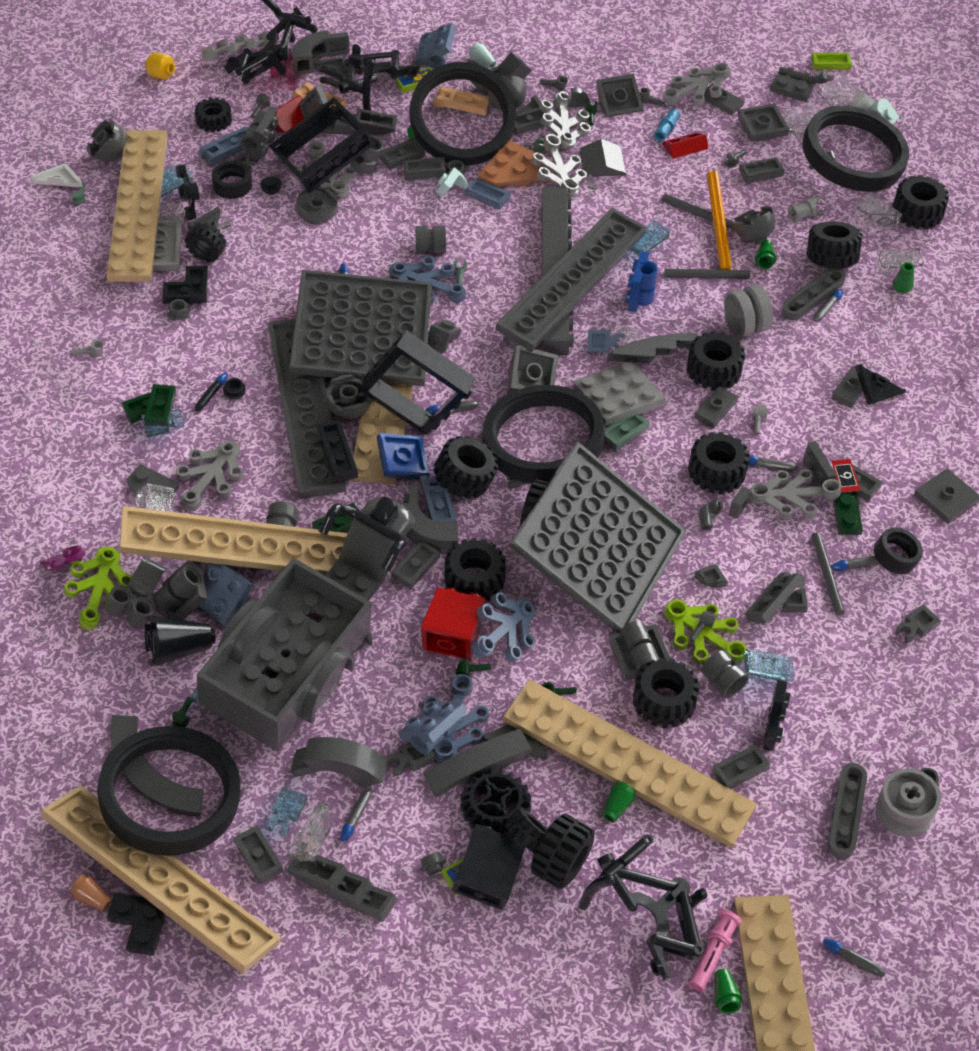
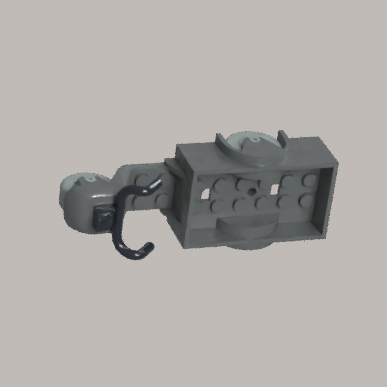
M385 496L374 498L361 511L345 504H334L330 507L318 530L321 534L328 535L338 514L354 518L339 559L328 573L323 575L293 557L259 599H251L240 608L224 631L216 652L197 673L199 705L277 752L303 719L310 724L315 721V710L319 709L327 701L339 684L344 668L351 672L354 670L355 656L353 654L370 633L372 602L369 600L382 585L388 571H391L400 551L407 545V533L416 525V519L412 512L395 500ZM313 611L322 616L323 619L318 623L309 618L308 615ZM267 667L278 675L276 678H269L262 674V672Z

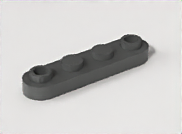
M828 268L784 301L781 310L782 315L789 320H798L844 285L845 272L840 268Z
M856 763L846 764L839 776L828 839V850L832 856L838 859L851 857L857 843L867 772L864 767ZM848 777H854L857 781H850ZM841 844L845 847V849H840L837 847V845Z

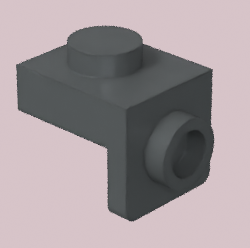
M448 320L432 324L428 333V345L436 351L444 353L447 350L449 341L460 336L461 329Z

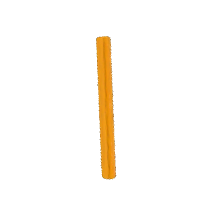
M710 170L707 172V183L720 270H731L732 263L719 175L716 170Z

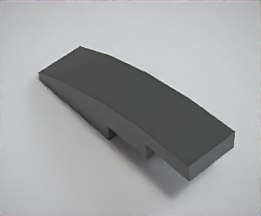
M359 108L357 109V114L351 113L367 129L370 135L395 132L397 116ZM339 118L321 133L351 135L354 131Z
M674 333L633 341L613 349L607 356V361L629 362L633 360L635 363H650L656 355L669 356L677 348H690V344L692 341H695L697 333Z
M517 729L473 746L423 772V775L433 795L438 797L457 785L464 787L465 783L469 784L470 778L472 776L478 778L480 771L487 775L490 768H492L494 773H497L501 768L504 769L533 750L522 730Z
M303 849L298 852L286 869L290 875L360 913L384 922L397 902L395 894L372 886L369 879L348 872L345 865Z

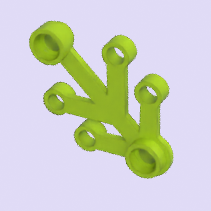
M102 547L96 552L95 558L84 563L75 561L71 565L70 573L75 578H81L85 572L100 567L98 574L79 582L68 581L64 587V594L69 598H74L80 592L93 587L88 607L81 611L79 617V625L83 629L92 630L99 624L100 614L97 609L103 589L109 595L114 587L108 578L109 570L119 581L118 585L127 586L122 581L129 582L132 577L129 574H125L120 567V554L115 548ZM74 568H80L82 571H76ZM72 587L75 591H70L68 588Z
M672 600L666 605L664 614L669 621L673 622L675 631V642H673V645L676 649L685 650L688 647L689 639L684 633V624L690 627L693 633L699 621L692 616H701L707 610H713L714 614H717L719 609L716 605L707 604L706 606L687 607L686 603L682 600ZM729 617L725 620H715L712 628L704 626L703 630L694 640V662L704 664L708 660L709 653L705 649L704 638L721 650H725L735 663L742 662L747 652L745 644L740 641L729 643L712 631L724 630L729 634L735 633L738 629V621L735 618ZM730 623L733 624L735 627H728L726 624ZM683 640L685 643L679 644L677 641ZM697 654H703L705 657L699 658Z

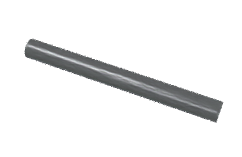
M668 194L663 195V202L713 222L712 212ZM725 218L726 227L735 230L732 220Z
M664 269V277L750 279V270Z
M819 532L813 533L811 535L835 614H844V606L821 534Z

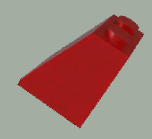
M437 587L421 626L423 650L471 661L473 656L471 644L473 640L478 638L483 621L478 617L477 609L486 604V599L475 593L465 594L457 592L452 588L442 589Z

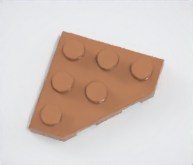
M509 140L482 169L477 179L500 189L503 188V185L514 184V187L531 185V182L542 181L538 179L537 172L540 167L545 166H535L532 164L531 158L535 152ZM550 180L542 181V183L551 182Z

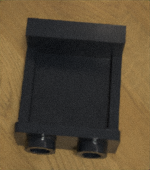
M476 824L470 835V841L451 891L503 910L509 900L525 846L512 835H504L496 832L489 826Z

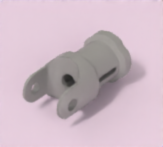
M823 196L806 199L798 205H789L788 215L791 220L796 223L801 218L807 216L811 218L824 213L825 210H816V201L823 199Z

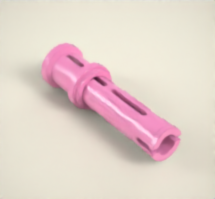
M719 910L717 914L718 920L714 928L708 932L709 942L688 982L691 988L699 992L705 991V987L724 948H728L731 945V936L735 928L741 924L740 917L731 911Z

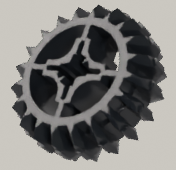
M490 768L487 775L480 771L478 778L472 776L470 784L465 783L463 792L460 795V801L462 802L460 810L463 812L464 821H469L471 829L476 824L486 825L503 834V831H506L512 835L505 827V822L519 807H522L529 813L531 812V795L528 793L527 784L522 785L521 777L513 779L514 774L512 771L505 775L502 768L498 773H494L492 768ZM485 792V797L475 804L474 801L478 795ZM516 801L517 806L515 809L507 814V808Z

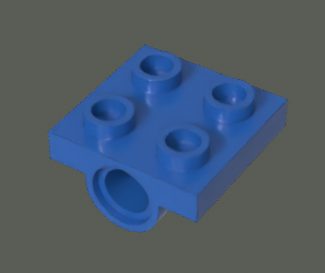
M641 251L639 259H634L632 267L634 275H629L627 287H631V290L628 289L625 301L629 303L628 311L637 312L639 305L646 306L654 300L658 267L654 262L648 261V252Z

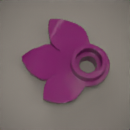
M81 545L71 546L62 549L63 555L42 560L40 564H49V566H45L46 570L53 571L67 563L72 564L75 561H82V557L86 553L85 550H82Z

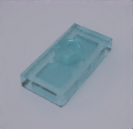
M746 649L743 653L745 672L748 675L792 682L795 679L792 657Z

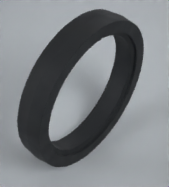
M469 62L447 63L428 72L417 84L410 101V125L418 143L431 156L435 158L444 157L445 163L459 160L464 165L480 164L492 159L510 140L516 122L515 101L506 83L488 68ZM463 79L474 81L489 89L499 101L503 112V125L498 134L488 143L470 149L451 147L435 138L423 120L422 105L429 92L439 84L450 80Z
M832 106L817 112L808 123L802 141L806 159L820 175L839 186L856 191L874 192L891 187L904 173L909 159L908 144L902 133L892 123L876 113L853 106ZM832 125H848L863 129L886 144L892 154L893 165L880 172H863L848 168L832 159L822 149L818 140V132Z
M536 385L511 392L493 405L484 420L483 444L485 443L488 449L493 451V456L497 457L498 471L521 482L533 483L536 479L550 482L565 459L552 462H530L516 458L503 449L497 439L499 430L511 416L522 410L538 406H557L571 410L581 416L590 428V435L583 446L598 458L604 445L605 427L598 406L583 393L564 386Z
M160 726L145 729L121 741L105 759L97 786L99 807L109 829L129 846L155 855L168 856L191 853L216 841L231 825L240 802L239 771L230 753L215 739L200 731L178 726ZM163 749L186 751L204 759L216 770L223 784L224 797L216 812L209 819L195 827L169 832L153 830L133 821L119 806L114 786L121 771L137 757L152 751Z

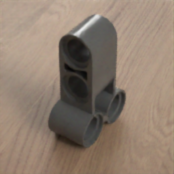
M143 557L127 586L117 585L111 589L104 604L105 611L113 617L126 615L130 626L136 629L144 628L145 624L149 622L146 620V617L152 616L155 609L154 603L149 598L166 568Z

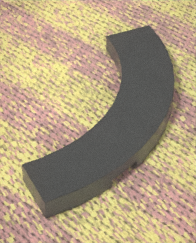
M112 715L110 728L113 749L121 741L138 732V716ZM144 754L131 761L121 771L130 785L150 802H155L175 813L201 817L204 789L183 786L169 780L151 766Z

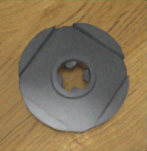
M323 188V191H316L315 189L311 193L304 190L297 197V213L302 219L309 221L311 224L327 221L338 212L337 197L332 191Z

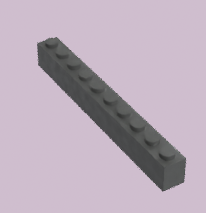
M542 187V277L572 248V241H568L572 237V226H568V224H571L572 212L568 211L571 210V197H567V188ZM573 310L542 341V351L556 355H568L569 347H573L574 334H569V331H573V318H569V315H573Z

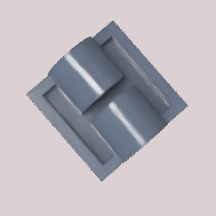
M454 24L442 25L435 31L423 34L420 38L414 62L420 66L427 63L431 68L444 65L447 54L451 51L456 31Z
M210 563L203 574L207 599L199 607L219 623L227 626L240 608L251 600L248 594L254 585L230 566Z
M432 701L422 708L423 711L419 715L409 719L405 723V727L398 734L402 741L411 742L418 752L427 755L444 740V737H447L463 722V715L468 711L463 703Z

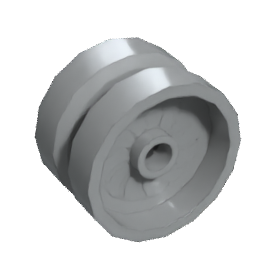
M754 284L744 287L743 290L736 289L725 294L723 301L725 318L728 326L737 338L750 336L753 332H764L772 327L773 310L767 292L761 285Z
M915 769L895 771L889 775L883 784L876 804L877 816L883 826L894 834L903 837L918 836L925 833L933 823L941 802L940 789L935 781L924 772Z

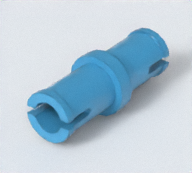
M670 109L666 117L662 118L659 122V127L654 133V138L657 141H664L668 133L672 132L675 128V123L680 117V113L676 109Z

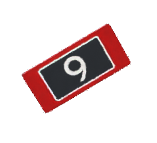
M851 459L832 460L833 469L837 474L836 478L841 483V492L860 491L861 489Z

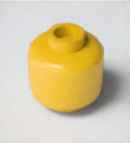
M153 52L145 61V69L149 76L167 80L174 73L175 64L170 55Z

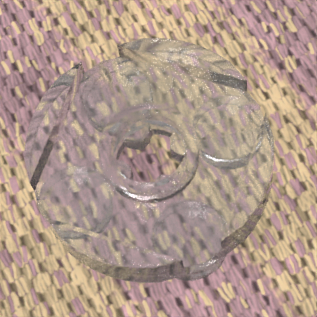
M803 105V108H796V106L788 108L785 111L784 120L789 127V133L803 139L808 123L819 110L808 105Z

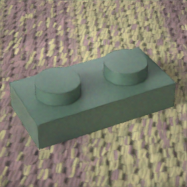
M640 414L616 421L605 429L604 442L617 451L648 430L649 422Z

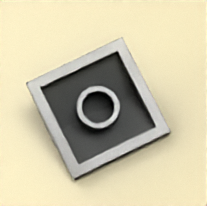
M634 73L596 80L598 101L606 117L644 111Z
M600 139L580 148L584 171L587 173V177L626 175L620 145Z
M516 345L508 369L509 389L519 390L536 385H554L558 355L535 349L530 351L527 347Z

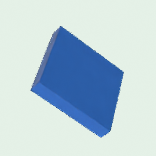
M379 433L376 439L384 477L419 479L420 476H430L422 436Z

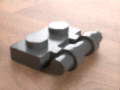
M780 67L778 72L780 75H776L771 84L770 91L807 102L814 85H816L815 76H811V73L794 71V68Z

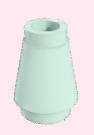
M476 43L469 51L472 61L488 69L496 67L497 62L485 45Z

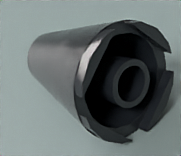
M153 615L146 617L150 624H145L144 639L146 652L151 651L152 659H147L150 666H158L211 649L212 644L216 642L214 628L211 629L209 624Z

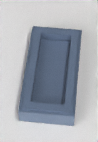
M477 178L465 189V195L499 210L511 198V193Z

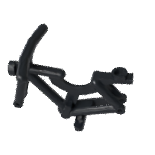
M261 0L273 11L280 22L266 34V39L269 42L264 48L254 53L249 48H245L239 56L230 57L224 68L229 74L234 70L237 76L243 74L241 79L243 84L249 83L251 79L273 66L280 75L285 74L286 69L281 62L289 59L290 56L288 54L290 50L288 44L296 40L293 33L294 25L311 33H315L318 30L316 25L310 24L312 22L310 16H303L297 6L293 9L294 12L284 13L273 0ZM284 30L281 43L277 45L279 33ZM259 64L262 65L260 68L251 72L252 68L256 67Z
M354 44L352 46V54L344 61L345 67L348 68L347 76L323 65L320 66V72L338 78L340 81L337 82L327 77H320V83L338 88L341 94L348 93L349 90L361 93L363 109L372 111L370 103L371 84L377 81V76L373 74L388 72L393 80L404 75L415 77L420 70V65L416 63L399 66L400 52L398 50L360 55V46ZM391 57V61L375 63V59ZM355 73L359 75L363 73V78L355 81Z
M646 834L620 858L615 859L612 853H608L597 859L602 869L601 875L585 888L578 906L581 910L588 909L594 895L599 890L613 886L629 911H636L638 906L648 909L656 921V933L646 940V944L653 956L650 966L652 972L656 976L661 975L664 981L672 975L664 959L663 951L686 957L688 960H694L704 952L692 908L698 906L707 898V892L704 888H701L689 896L690 885L683 878L677 877L670 881L627 869L626 867L653 843V837ZM621 879L667 892L658 901H655L650 896L640 892L630 893ZM674 904L684 941L668 937L666 912Z

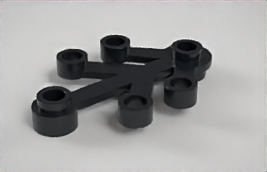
M185 164L175 165L177 177L182 178L184 182L181 186H178L180 199L188 200V207H184L186 219L194 220L196 219L194 203L195 200L200 199L197 183H191Z

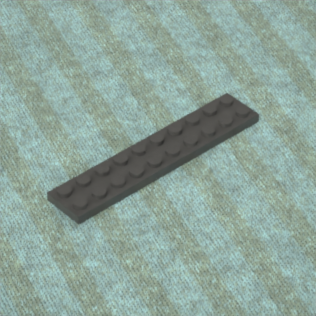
M611 208L496 323L495 330L533 351L646 234L647 227Z
M295 319L268 322L299 498L346 492L345 481L335 483L317 430V424L332 421L331 411L326 400L324 377L289 373Z

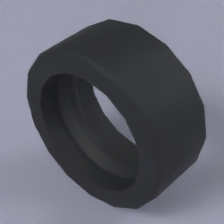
M226 161L217 165L212 171V183L215 193L227 199L240 198L249 193L252 188L249 167L238 161ZM238 176L243 178L241 181L236 183H225L221 181L225 177Z
M893 527L886 529L879 537L874 546V554L879 564L886 570L895 574H906L911 572L921 560L923 549L920 541L911 532ZM887 543H893L903 548L908 554L909 559L894 554Z

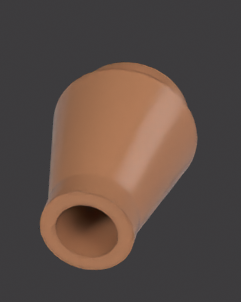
M82 874L70 889V893L74 895L73 898L94 907L102 913L109 907L112 898L105 893L92 876L87 877Z

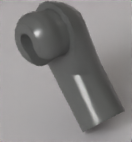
M720 500L710 501L700 509L701 530H711L713 528L712 519L723 509V503Z

